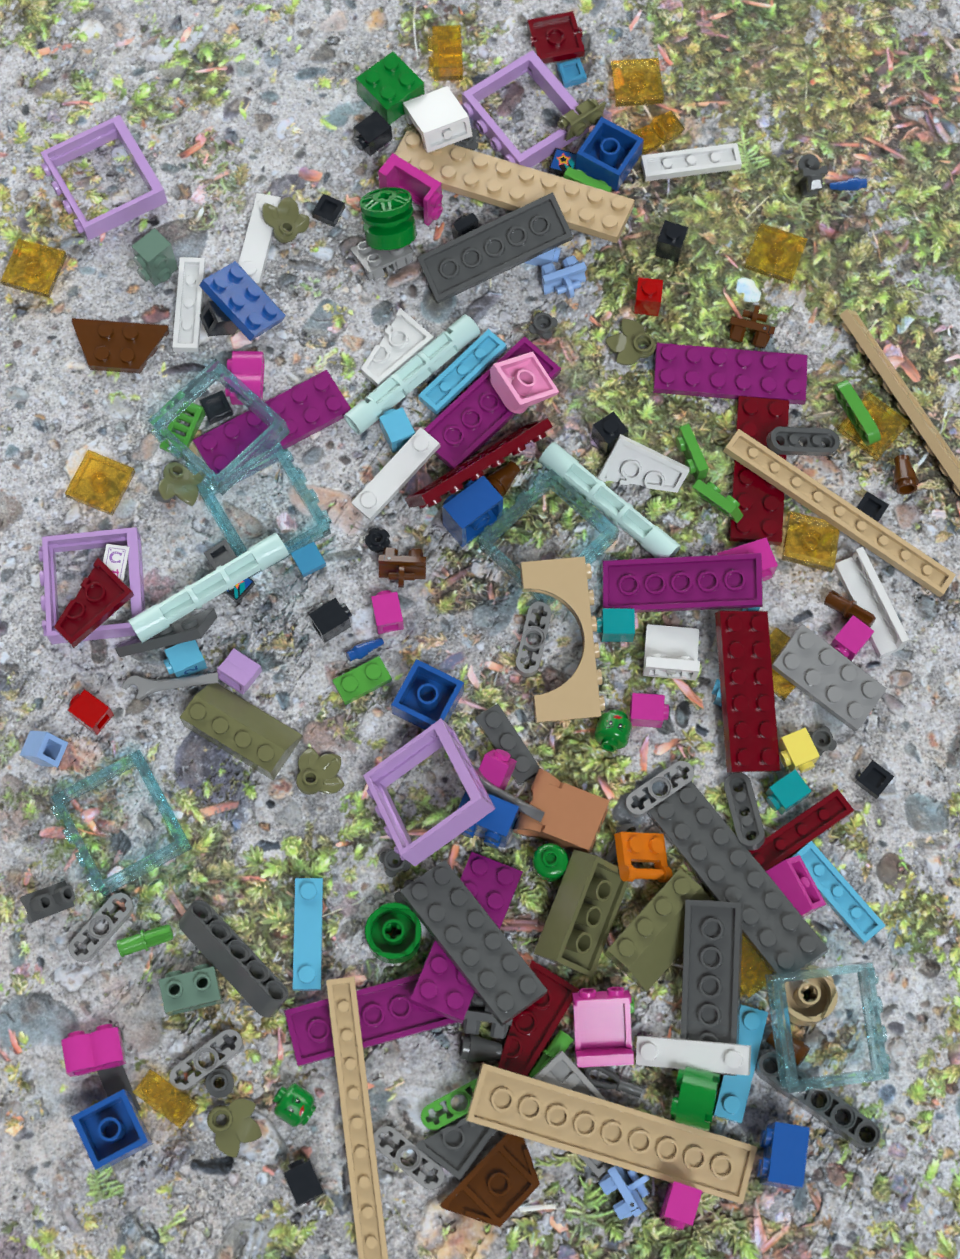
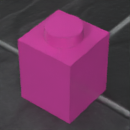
M386 590L378 592L376 596H371L378 634L403 630L404 624L398 593Z
M853 615L833 639L831 646L852 661L869 641L874 630Z
M632 693L629 715L632 726L661 728L663 721L668 720L669 704H664L665 695Z
M493 749L484 755L479 770L489 782L505 790L517 761L510 758L511 755L501 749Z

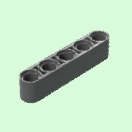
M202 900L193 901L179 920L181 931L259 1015L265 1018L273 1017L288 998L289 993L285 985L208 903Z
M768 1052L757 1059L755 1071L763 1081L855 1147L867 1149L879 1142L881 1131L873 1121L775 1052ZM765 1059H770L775 1063L776 1071L774 1074H769L764 1070L763 1061ZM788 1076H794L799 1080L800 1087L797 1091H793L787 1086ZM813 1093H818L822 1096L823 1106L821 1108H816L812 1105L811 1095ZM837 1110L844 1111L847 1115V1123L845 1125H840L836 1122L835 1113ZM862 1127L867 1128L871 1132L869 1143L863 1142L859 1137V1131Z

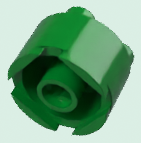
M387 903L380 906L369 916L365 926V936L368 947L376 958L385 963L399 964L414 957L421 945L422 930L418 917L409 907L400 903ZM392 928H397L398 933L401 934L396 935V939H390V935L387 934L391 933Z
M687 1066L685 1070L679 1069L676 1091H680L679 1098L673 1097L670 1111L671 1119L687 1126L710 1131V1123L708 1122H712L720 1074Z

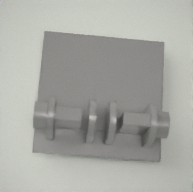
M362 241L358 245L349 248L365 268V275L369 281L372 279L376 281L385 276L384 271L389 275V265L394 272L397 271V268L400 269L409 265L410 261L413 260L412 254H414L408 245L394 250H377L368 246L366 241Z

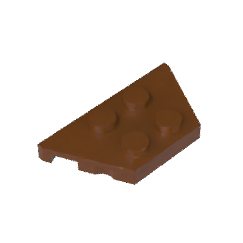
M72 318V324L90 370L140 374L147 365L148 359L153 357L158 350V344L170 332L168 325Z
M507 1133L440 1204V1207L500 1228L540 1185L524 1138Z

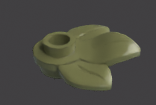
M291 197L282 199L278 207L268 203H264L262 207L265 223L273 228L274 237L281 243L292 242L297 234L304 233L309 227V216L299 214V207Z
M630 319L622 320V333L610 336L605 340L609 349L618 354L616 362L621 365H632L640 358L650 357L656 347L654 339L645 333L643 326ZM645 345L647 349H641L638 346Z
M171 462L165 466L163 470L164 478L158 486L163 500H169L177 496L190 506L195 504L198 491L209 490V484L202 474L188 470L183 464L178 462Z
M309 748L302 753L298 760L300 772L296 779L297 787L302 793L312 795L322 792L329 795L337 793L344 787V782L336 776L341 768L340 756L324 754L319 757L313 748ZM306 778H312L315 781L309 783L306 781Z
M236 1099L228 1106L219 1105L214 1107L208 1114V1127L215 1133L216 1146L225 1155L236 1158L239 1153L240 1142H253L262 1137L259 1125L250 1117L256 1107V1104L250 1100ZM226 1115L227 1122L225 1125H218V1116Z

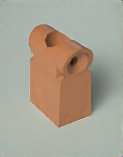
M539 769L531 786L532 800L529 804L545 812L543 819L539 822L520 812L513 832L522 836L541 838L571 852L578 850L590 854L608 813L610 800L567 783H561L547 771Z

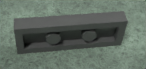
M499 704L494 705L475 717L476 722L494 750H504L511 755L510 758L517 761L511 776L518 786L537 775L538 770L541 769Z

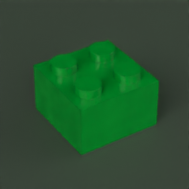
M394 51L356 77L357 95L374 112L377 111L389 125L405 114L403 102L425 94L424 82Z

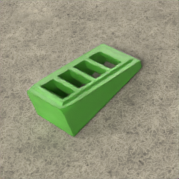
M181 398L159 446L160 449L183 458L206 416L204 408ZM181 420L189 423L190 426L180 424ZM176 430L181 431V432L185 433L186 435H185V437H184V436H182V435H179V434L175 433V431H176ZM171 439L181 442V447L171 443Z

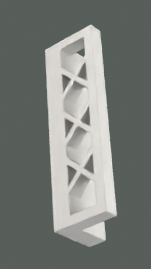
M858 548L852 557L835 563L834 569L849 599L857 601L856 605L874 614L876 617L875 622L870 627L874 630V633L869 640L878 658H882L902 650L909 641V638L864 548Z

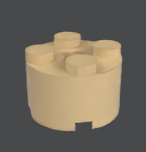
M809 965L784 984L780 981L776 991V1006L788 1021L800 1026H812L825 1019L832 1013L838 1000V993L831 975L824 969L814 965ZM805 990L810 992L809 997L811 999L808 1001L803 999L804 995L802 993Z

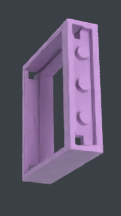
M533 50L463 92L461 105L468 116L475 122L478 131L482 135L485 134L492 148L496 152L499 151L504 160L529 168L554 154L556 148L562 149L589 132L588 127L580 136H574L566 141L567 131L559 129L523 153H520L481 106L479 101L527 72L563 115L572 109L575 111L579 104Z
M120 115L40 152L44 161L41 167L45 175L53 178L54 181L51 184L57 196L62 194L65 199L62 201L66 212L68 215L73 213L76 218L73 220V223L78 233L84 232L88 241L167 203L165 191ZM119 138L150 192L87 222L56 167Z
M137 527L42 537V547L38 551L40 562H43L44 569L39 573L41 586H44L45 595L41 596L42 611H46V620H42L44 636L48 637L51 644L68 643L54 628L59 620L56 552L104 548L106 544L127 545V547H130L128 554L130 589L134 594L131 598L132 618L145 611L141 536ZM130 623L99 626L83 641L137 635Z
M439 719L363 775L368 785V790L366 791L377 804L375 810L386 823L384 830L396 844L394 851L399 854L402 861L407 860L414 866H417L495 809L455 730L442 719ZM443 746L471 800L412 842L386 787Z

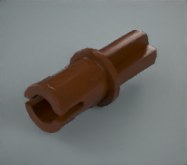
M834 590L829 592L825 598L824 605L838 611L843 615L844 619L851 618L854 615L868 627H871L876 620L874 614L856 605L857 601H851Z

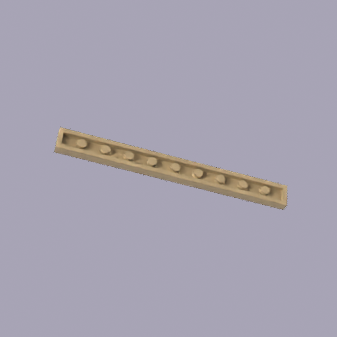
M846 309L839 315L843 320L842 327L849 335L854 336L857 341L855 343L857 349L863 355H867L871 361L869 363L870 368L876 375L880 374L885 381L882 383L883 387L890 395L896 397L898 409L902 414L909 416L912 421L910 424L911 428L918 436L922 435L926 441L924 444L926 450L932 456L937 457L940 462L938 466L941 472L946 477L950 476L954 482L953 489L960 497V462L857 312Z
M738 429L725 447L724 453L939 598L945 593L956 574L742 430Z
M355 977L326 980L359 1259H389Z

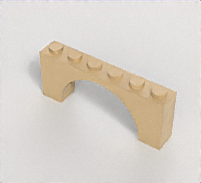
M585 556L521 562L522 592L545 594L561 602L575 617L582 635L581 659L571 678L555 690L533 696L535 724L601 717V712L605 711L604 695L599 696L598 685H602L601 669H596L595 658H600L598 642H594L593 632H597L596 616H591L590 606L594 605L593 589L588 590L587 579L592 578L590 563H586Z

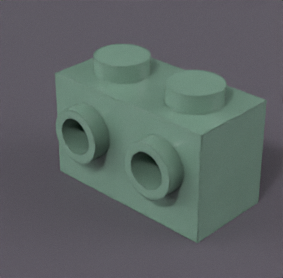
M156 228L132 245L134 252L133 260L138 266L137 272L145 282L149 280L156 287L161 282L167 281L172 273L178 269L171 243Z
M209 964L194 966L192 972L183 974L181 970L166 973L165 978L159 979L164 1011L168 1016L224 1003L217 969L214 966L210 967Z

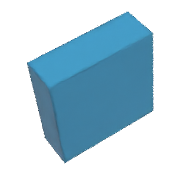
M580 58L557 64L556 69L565 88L587 82V76Z
M314 542L291 553V557L303 578L326 566V562Z

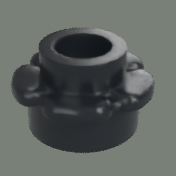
M373 528L365 536V544L373 552H383L390 545V535L385 529Z

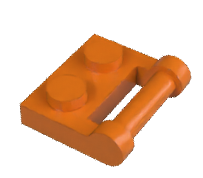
M619 832L614 834L619 876L623 882H632L634 879L658 880L660 883H667L672 878V869L667 863L664 834ZM631 862L654 863L655 869L635 868Z

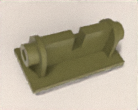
M589 98L578 105L575 111L572 109L562 115L557 124L561 130L565 129L567 131L565 140L568 141L574 136L578 137L586 128L592 124L596 125L600 118L604 117L603 112L606 102L604 101L599 105L595 98Z

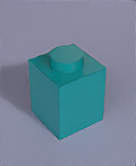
M603 608L601 617L596 618V633H601V642H633L635 636V610Z
M793 770L768 788L765 793L767 795L766 801L774 811L778 810L783 815L806 799L811 793V789L798 772Z

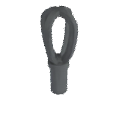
M586 1067L584 1071L586 1078L596 1087L616 1089V1091H623L639 1098L642 1094V1086L626 1081L625 1078L619 1077L606 1067ZM592 1069L602 1072L615 1080L616 1083L609 1084L594 1080L589 1076V1072Z

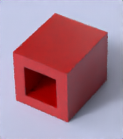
M638 277L634 314L659 315L663 280Z
M85 689L81 694H76L72 698L67 710L72 718L95 735H98L114 716L110 707Z

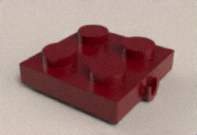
M574 11L527 20L531 47H533L534 52L544 64L585 56V48L581 38L583 36L582 28L577 25Z

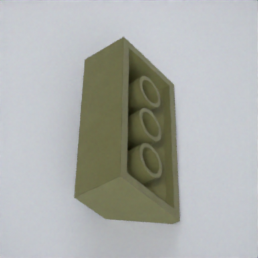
M218 683L209 684L198 692L180 716L186 728L271 780L275 779L303 737L302 734Z
M573 850L534 954L588 977H593L629 883L623 882L620 879L619 869L616 865L596 855Z
M681 868L605 953L609 960L646 993L684 951L685 901H712L704 889Z

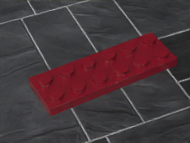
M738 396L735 433L740 429L768 448L766 443L767 435L776 427H788L789 400ZM779 455L786 460L787 455ZM735 459L733 463L732 497L740 503L738 508L744 516L738 523L730 519L729 541L751 543L767 538L769 545L781 546L785 493Z
M548 418L524 425L405 498L409 508L419 506L420 509L436 505L442 501L441 496L447 493L453 494L464 487L462 483L468 480L474 481L485 474L483 470L501 465L505 462V457L511 454L516 455L526 449V444L532 441L535 443L546 437L545 431L552 428V424Z
M718 611L715 613L727 773L780 771L768 611Z

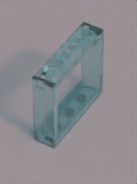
M216 358L148 420L153 429L150 433L159 443L166 442L169 445L167 449L176 459L182 457L186 461L184 465L193 475L199 473L203 477L202 482L212 491L216 489L222 496L290 433L286 422ZM217 380L268 426L259 437L218 475L166 428Z
M279 441L197 485L201 498L237 557L248 550L215 495L276 462H279L317 525L284 543L289 555L280 561L291 556L292 552L331 534L330 524L332 521L325 509L323 511L320 510L317 505L320 501L313 489L308 490L305 485L307 480L300 468L295 469L292 464L294 458L287 448L283 449ZM260 570V571L256 572L255 574L251 575L249 578L253 577L254 575H256V574H258V573H260V572H262V571Z
M552 469L545 475L538 476L533 482L534 486L529 491H522L515 499L516 503L510 509L508 507L503 509L497 516L498 520L492 526L487 525L484 527V531L479 535V548L520 586H522L520 568L493 543L550 489L600 533L578 556H585L586 563L592 565L618 539L619 529ZM528 592L538 602H544L549 606L556 600L545 594Z
M140 750L51 796L55 804L51 806L52 812L58 821L62 819L67 828L63 830L67 841L70 845L75 843L79 851L75 853V856L82 868L87 866L91 874L87 877L90 886L94 892L99 890L103 896L110 894L192 849ZM136 766L175 841L112 876L103 879L65 804Z
M857 962L765 975L782 1091L793 1093L889 1079L888 1071H890L889 1063H891V1060L885 1052L884 1042L887 1041V1032L885 1026L881 1024L880 1013L883 1012V1004L880 996H877L876 984L879 982V977L875 974V967H873L872 962ZM857 972L871 1069L798 1079L784 982Z

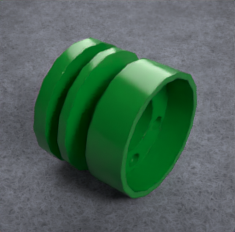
M386 187L368 192L361 198L359 203L362 219L365 222L363 227L368 246L377 250H394L405 247L416 239L417 231L415 219L412 216L414 210L410 192L402 188Z

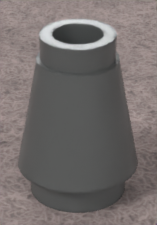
M472 1034L462 1036L459 1049L460 1059H466V1062L500 1060L502 1043H496L495 1041Z

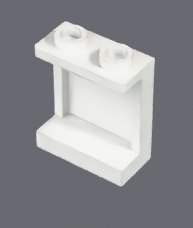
M448 86L403 102L406 121L408 124H414L421 134L424 149L427 153L472 137L469 116Z

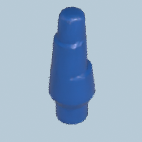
M854 177L845 181L830 183L829 187L830 190L858 191L861 188H867V178L860 179Z
M379 638L355 645L346 652L347 659L350 662L355 659H362L369 652L382 646L384 640Z

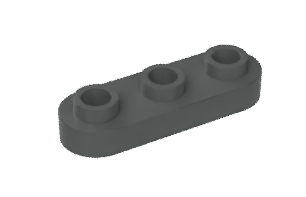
M776 427L766 438L768 448L779 455L829 456L840 446L838 435L833 430L827 428Z
M740 772L732 773L726 778L724 788L738 841L748 850H756L764 844L765 832L752 783L746 774ZM736 787L743 788L740 792L734 791ZM742 811L750 812L747 816L740 815ZM749 835L756 836L754 840L747 839Z

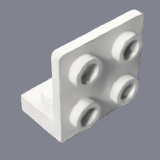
M648 624L646 627L643 676L696 681L700 670V661H698L699 629Z

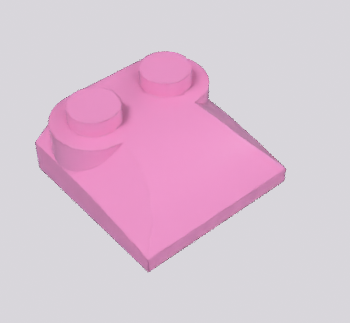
M534 352L495 363L490 369V381L493 388L507 409L513 413L521 414L529 406L549 399L559 393Z

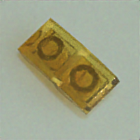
M671 110L652 118L649 125L634 130L631 133L644 139L642 155H645L677 137L685 130V127Z
M149 1069L132 1092L180 1129L198 1106V1104L151 1069Z

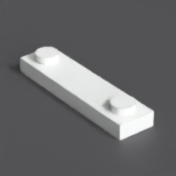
M737 143L641 155L645 182L741 169L742 165Z
M257 193L239 265L260 287L274 234L273 228L267 225L263 219L262 207L264 203L278 207L281 197Z
M180 257L172 345L174 352L199 353L201 318L199 315L202 312L204 290L199 285L205 279V258Z
M420 427L351 502L352 505L372 521L441 447L440 443Z
M639 1035L637 1036L636 1065L684 1070L687 1066L709 1072L748 1076L750 1075L751 1045Z

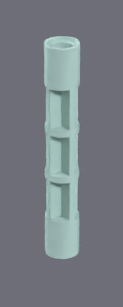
M462 315L447 328L446 332H442L366 396L364 401H360L344 415V419L350 428L361 435L384 412L395 406L478 336L480 330L477 324L468 315Z
M556 442L551 443L539 458V462L580 493L586 498L585 500L588 503H592L603 512L616 526L626 531L655 558H669L677 554L681 548L679 543L658 526L653 525L633 508L634 506L624 501L608 488L606 483L591 474L579 464L578 460Z
M275 532L248 548V551L223 566L216 567L215 571L190 586L189 584L186 585L180 592L158 605L151 606L128 621L143 643L170 627V624L193 610L202 608V605L228 589H233L236 584L256 572L263 571L285 558L289 553Z

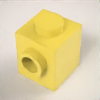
M806 727L781 737L778 742V747L781 751L779 752L780 760L784 767L789 768L790 772L799 770L800 773H804L815 767L814 763H816L820 755Z

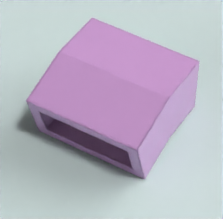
M233 648L227 658L217 668L218 679L243 695L260 675L262 668L259 664Z

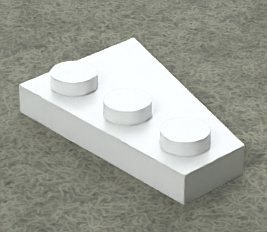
M401 308L396 313V319L392 325H389L385 330V336L379 345L375 346L361 368L362 374L376 387L381 385L434 340V336Z
M620 434L597 478L603 482L607 480L620 482L621 485H641L649 489L677 493L689 473V467Z

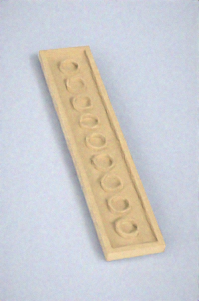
M408 130L395 152V155L442 183L443 190L511 211L553 192L570 229L614 243L618 242L634 208V199L454 144L427 153L424 149L421 134Z
M484 1063L481 1065L466 1121L664 1181H675L702 1190L704 1193L740 1204L744 1202L757 1151V1146Z

